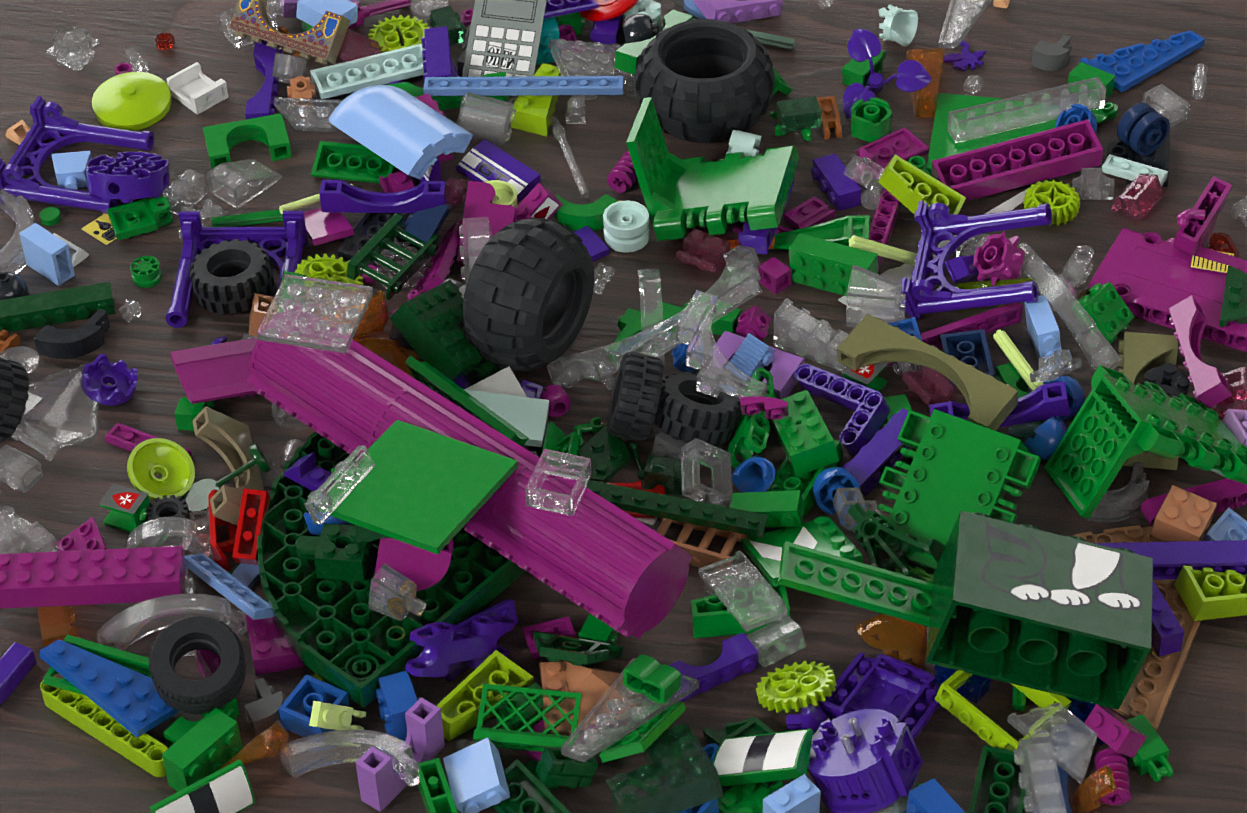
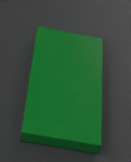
M680 701L642 712L599 754L602 762L644 752L686 710L684 703Z

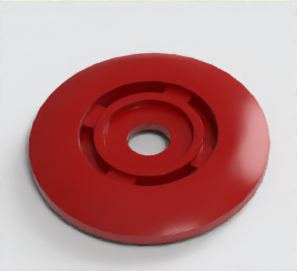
M595 0L599 4L598 8L580 11L579 13L581 17L590 21L609 20L630 10L638 0Z

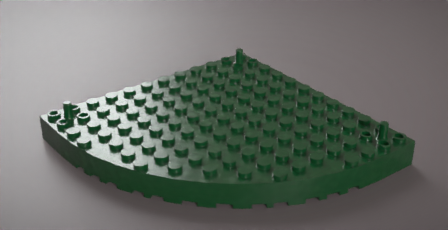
M315 431L307 438V442L303 447L299 446L296 449L294 457L285 463L284 470L280 476H276L271 486L272 491L270 493L268 510L265 512L261 533L257 536L261 585L265 601L272 607L274 615L272 619L282 637L286 639L293 652L307 667L327 683L348 692L350 699L365 708L377 697L376 689H379L378 678L406 671V663L419 657L423 652L425 646L417 645L414 641L410 640L413 630L436 622H447L456 625L474 616L526 571L462 528L453 537L452 557L449 568L443 578L427 589L416 591L414 604L408 602L402 595V601L404 602L402 620L397 619L391 613L389 607L384 608V606H388V600L395 598L396 592L394 593L391 589L387 590L373 584L380 539L373 541V549L364 581L317 578L315 560L299 559L296 541L301 536L320 537V535H314L309 532L304 513H313L309 504V498L322 496L332 484L319 495L284 476V472L297 460L311 453L315 454L316 465L330 473L332 468H347V466H352L358 459ZM418 599L426 603L425 609L416 605Z

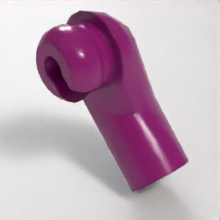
M1186 209L1177 215V225L1187 227L1189 220H1204L1205 210Z

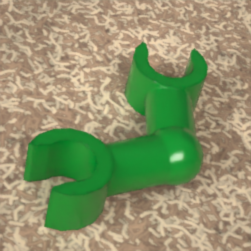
M600 417L592 418L590 423L577 424L573 427V431L580 436V449L583 447L582 433L592 431L597 434L604 427L603 424L600 425Z

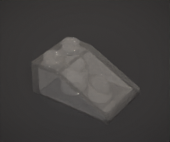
M254 159L221 163L206 173L210 193L237 209L282 179L280 174Z

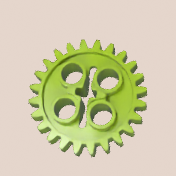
M402 15L399 18L392 16L390 20L385 18V22L378 21V25H373V29H370V34H368L369 46L372 47V51H376V54L421 44V37H425L424 29H429L430 27H427V23H423L422 19L418 21L417 17L410 19V15L406 16V18H403ZM396 29H399L400 38H401V42L403 43V46H401V44H400L399 34H398V32L396 31Z
M324 253L323 257L316 254L315 259L308 256L307 261L302 260L295 270V273L306 275L303 295H307L306 300L313 299L314 305L321 302L322 307L329 304L331 308L334 307L333 304L337 301L351 300L355 302L356 297H359L360 292H362L363 277L358 276L354 281L348 278L347 269L349 261L343 262V257L335 259L334 254L331 258H328L326 253Z
M804 661L800 665L797 662H794L793 666L785 664L783 669L775 668L776 672L774 673L767 672L768 677H761L762 682H758V687L756 688L759 704H762L763 708L768 707L769 711L776 708V713L785 709L786 713H788L791 709H795L798 712L800 708L808 707V704L818 706V701L825 702V697L832 696L831 692L836 690L835 686L837 683L833 669L830 670L829 665L824 667V663L816 665V661L810 664Z

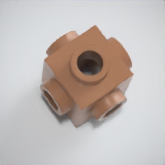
M297 76L290 79V86H287L288 98H292L293 109L313 107L312 96L316 95L315 85L310 84V77Z

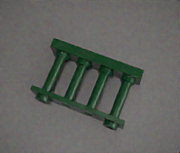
M397 213L348 262L347 277L353 281L359 275L365 274L387 286L386 299L388 300L401 292L403 285L431 256H435L439 248L437 245L438 236L436 234L427 243L403 229V217ZM401 237L421 249L414 254L392 241L395 238ZM389 249L409 260V262L403 267L380 253L383 250ZM376 261L397 274L390 279L368 266L371 262Z

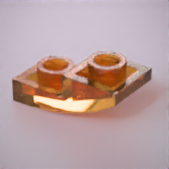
M1107 765L1091 774L1076 789L1073 794L1076 813H1089L1100 807L1099 798L1116 790L1112 769Z

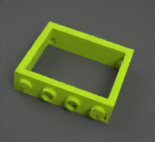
M961 670L956 671L941 684L935 700L942 707L947 709L992 747L1024 753L1063 718L1071 703L1065 696L1012 684L1049 714L1018 742L956 692L974 674Z

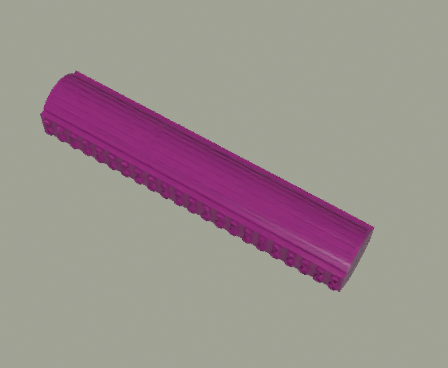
M296 305L292 312L287 311L281 314L265 328L258 338L250 358L249 369L251 375L247 379L248 382L254 385L252 390L282 408L285 412L297 418L300 422L312 428L356 459H359L396 420L517 460L518 468L465 524L463 529L581 608L587 610L596 618L605 622L611 628L627 638L633 635L640 639L644 631L648 632L658 625L677 602L687 581L689 573L688 563L692 559V555L304 308Z

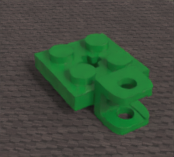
M158 197L148 201L143 199L107 209L108 217L117 240L158 230V227L166 226L173 222L167 197Z

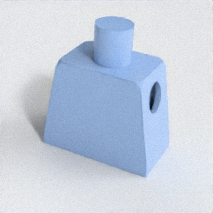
M90 151L52 154L58 187L74 190L87 187L86 164L92 159Z

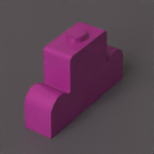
M1215 176L1212 177L1193 209L1205 210V219L1189 220L1187 227L1181 226L1176 234L1173 247L1192 256L1198 246L1203 247L1214 229L1218 214L1226 204L1232 184Z
M468 181L457 255L459 267L472 268L479 253L490 238L508 224L516 223L517 214L515 207L496 204V192L489 183Z

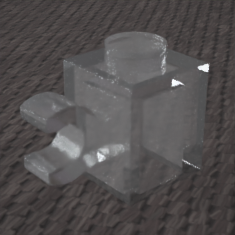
M37 521L28 526V532L21 535L26 553L59 551L56 538L41 524H38Z

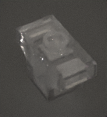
M854 155L843 174L877 195L884 188L878 183L883 173L881 166L865 156L860 158Z
M1081 168V175L1078 178L1072 179L1071 187L1075 188V191L1079 193L1080 200H1113L1115 183L1114 179L1108 178L1103 174L1102 168Z

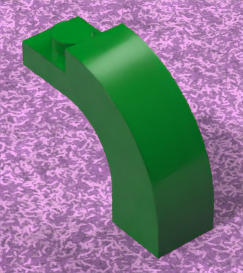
M605 194L593 203L578 205L556 195L563 205L553 216L557 217L559 224L566 226L571 231H576L586 226L592 231L604 229L603 214L605 209L611 204L618 202V200Z

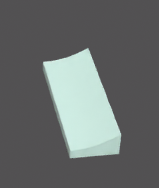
M422 43L310 70L312 84L315 85V89L321 99H326L373 85H383L423 75Z
M463 389L526 435L529 440L524 445L542 447L548 420L549 400Z

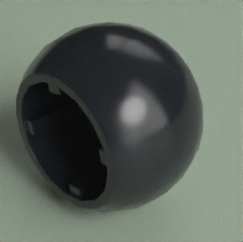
M646 14L631 15L623 22L626 43L644 41L653 38L660 32L658 23H653L651 17Z

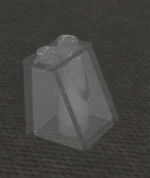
M467 92L462 96L456 124L473 134L472 139L487 140L491 143L503 145L506 140L509 141L512 129H509L510 121H514L516 110L513 109L514 103Z
M853 265L847 291L846 327L855 328L867 314L878 317L885 323L905 320V310H901V307H905L906 294H902V285Z

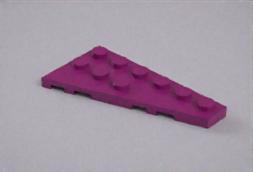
M461 218L446 231L438 245L437 253L430 259V262H432L431 267L427 266L424 269L413 290H417L418 293L422 294L445 281V278L450 273L449 268L454 263L453 258L458 252L456 249L459 247L463 221Z

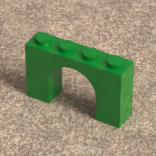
M282 113L203 127L212 172L232 169L229 153L231 148L237 143L247 140H256L266 144L272 161L292 158Z

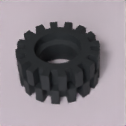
M163 495V499L160 500L157 497L155 499L156 503L152 501L150 507H147L149 527L153 530L154 534L158 533L161 537L166 534V537H171V534L174 533L177 536L179 535L178 531L183 533L185 527H189L191 519L188 504L180 496L175 499V495H170V498H167V495ZM167 514H176L169 518H162Z

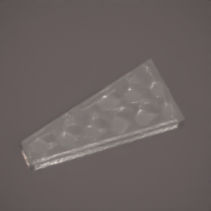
M951 0L938 41L940 49H951L959 46L991 0Z
M622 671L561 747L562 755L586 762L698 689L699 680L681 674V688L665 703L661 704L650 700L644 694L633 692L623 685Z

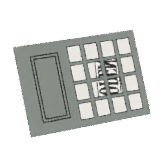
M475 0L462 77H482L485 74L506 72V77L534 76L547 0Z

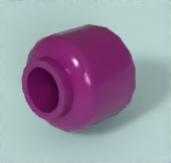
M554 384L542 390L539 399L549 400V416L560 417L568 412L571 407V400L562 386Z

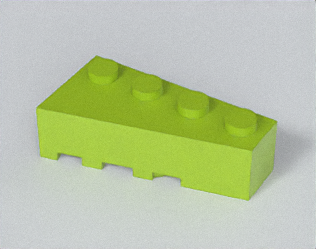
M543 63L534 76H561V67ZM519 95L510 108L511 128L547 137L548 128L551 125L552 114L555 111V104L558 101L559 95Z
M894 155L878 181L914 215L919 201L928 203L929 207L934 203L945 204L950 209L949 214L958 215L966 199L963 195L897 155Z
M1183 565L1174 585L1194 621L1247 615V575L1239 574L1236 570H1226L1225 573L1213 572V568L1203 567L1202 571L1193 570L1192 566Z
M495 650L437 705L441 709L444 738L451 741L477 726L483 684L525 688L533 684L534 677ZM488 692L487 701L492 707L503 699L499 692ZM490 714L488 717L484 719V721L493 717L494 714Z

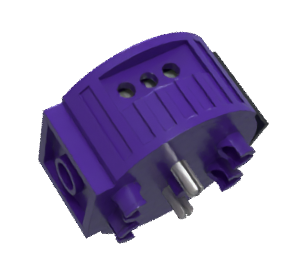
M863 709L849 712L833 720L828 718L820 724L819 729L812 736L808 771L815 786L820 790L823 804L834 813H872L898 800L899 796L909 795V791L912 789L923 761L906 722L900 723L896 716L884 710Z

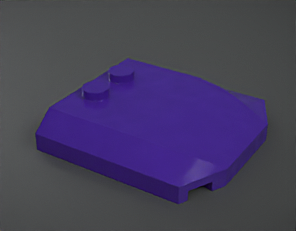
M858 653L836 681V690L831 692L832 696L825 697L826 701H821L819 708L822 709L830 720L857 710H884L896 716L900 723L906 722L913 740H915L940 706L935 700L940 688L935 683L936 678L929 672L888 655L878 654L877 658L864 657L865 653Z

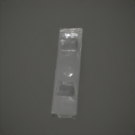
M1069 349L1054 351V356L1040 357L1039 369L1030 373V381L1045 382L1062 377L1082 367L1081 358L1072 359Z
M357 446L344 461L339 462L335 466L336 470L319 489L312 491L308 495L309 499L304 505L310 513L314 524H322L375 466L366 446Z

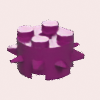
M1002 231L1001 235L993 234L987 236L983 246H978L974 254V266L979 271L977 280L982 281L989 278L991 279V286H994L995 283L1004 284L1011 280H1017L1021 275V267L1025 251L1017 245L1020 238L1015 236L1007 239L1005 231Z

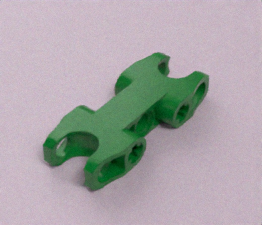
M761 367L757 368L752 374L749 386L743 385L737 391L739 399L740 397L748 396L772 397L774 391L772 374ZM759 375H762L767 383L761 382ZM740 411L735 436L730 440L728 446V461L731 467L737 468L741 464L736 460L735 455L742 456L744 462L752 457L753 452L759 454L766 447L770 424L765 417V412L749 416L742 415Z

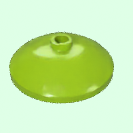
M163 438L145 440L133 449L128 458L127 472L131 483L136 490L148 493L149 498L155 500L157 497L161 500L163 495H167V498H170V495H175V499L178 496L182 497L188 492L194 482L195 467L190 455L183 447L171 440Z

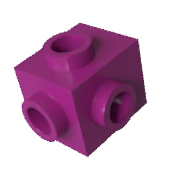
M755 305L740 315L736 332L745 338L750 333L761 341L768 334L767 330L771 318Z

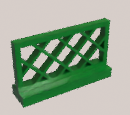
M68 634L63 640L151 678L149 658ZM52 667L49 668L43 678L44 684L85 695L67 679L54 678L53 676L59 673Z
M483 684L477 728L474 729L473 740L477 743L485 738H489L496 748L543 752L545 747L576 750L582 693ZM489 691L499 692L503 696V699L493 707L487 701ZM516 694H524L528 701L516 709L510 699ZM541 696H545L552 701V704L541 712L534 702ZM565 699H575V707L565 714L559 704ZM507 702L514 712L502 720L496 710ZM532 705L539 714L529 722H526L520 713ZM556 707L563 717L551 725L544 715ZM493 713L500 723L493 728H484V719ZM518 715L525 725L517 731L510 730L506 723ZM543 718L549 728L542 733H535L530 726ZM567 720L572 726L571 735H559L555 728Z

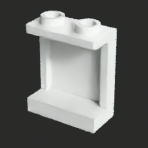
M198 62L167 78V85L171 96L197 115L228 98L226 81L223 79H219L216 82L202 73Z

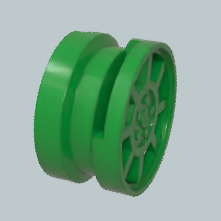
M141 256L130 264L132 280L136 286L149 288L161 281L162 273L157 258Z

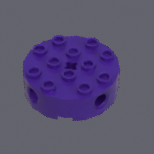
M117 152L116 157H109L106 154L97 156L86 164L87 189L91 194L102 197L103 201L121 199V202L129 203L138 198H158L170 186L169 161L167 159L162 160L161 155L147 152Z

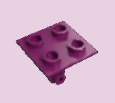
M91 517L56 543L59 551L107 549L94 517Z

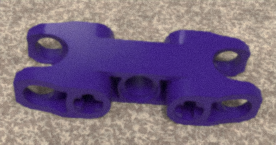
M481 614L472 618V624L469 628L455 630V626L450 623L436 622L415 629L411 632L410 640L414 641L417 645L425 647L419 657L406 663L405 670L413 676L436 678L447 675L449 673V666L452 663L466 661L467 666L477 668L495 650L509 658L510 651L504 649L503 646L496 645L503 633L514 628L515 621L504 615Z

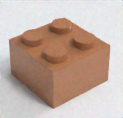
M1173 485L1155 518L1151 535L1166 542L1202 541L1213 519L1217 503Z

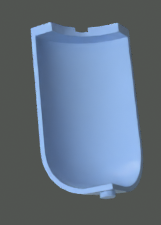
M373 85L352 93L335 108L328 119L335 127L407 175L417 179L423 177L428 168L437 161L436 157L438 155H447L452 152L464 153L473 137V134L406 91L389 85Z

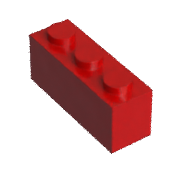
M243 488L232 558L237 563L258 565L257 536L261 533L262 522L269 506L270 495L267 491Z

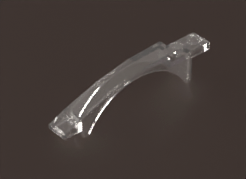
M1026 242L1020 244L1019 247L1025 251L1021 276L1023 279L1036 282L1038 290L1054 307L1073 334L1091 367L1095 369L1099 365L1114 369L1120 365L1122 359L1099 331L1094 320L1074 295Z

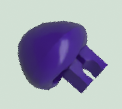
M808 704V707L801 709V714L786 715V725L788 730L812 729L814 735L819 729L820 724L825 722L828 717L818 706Z

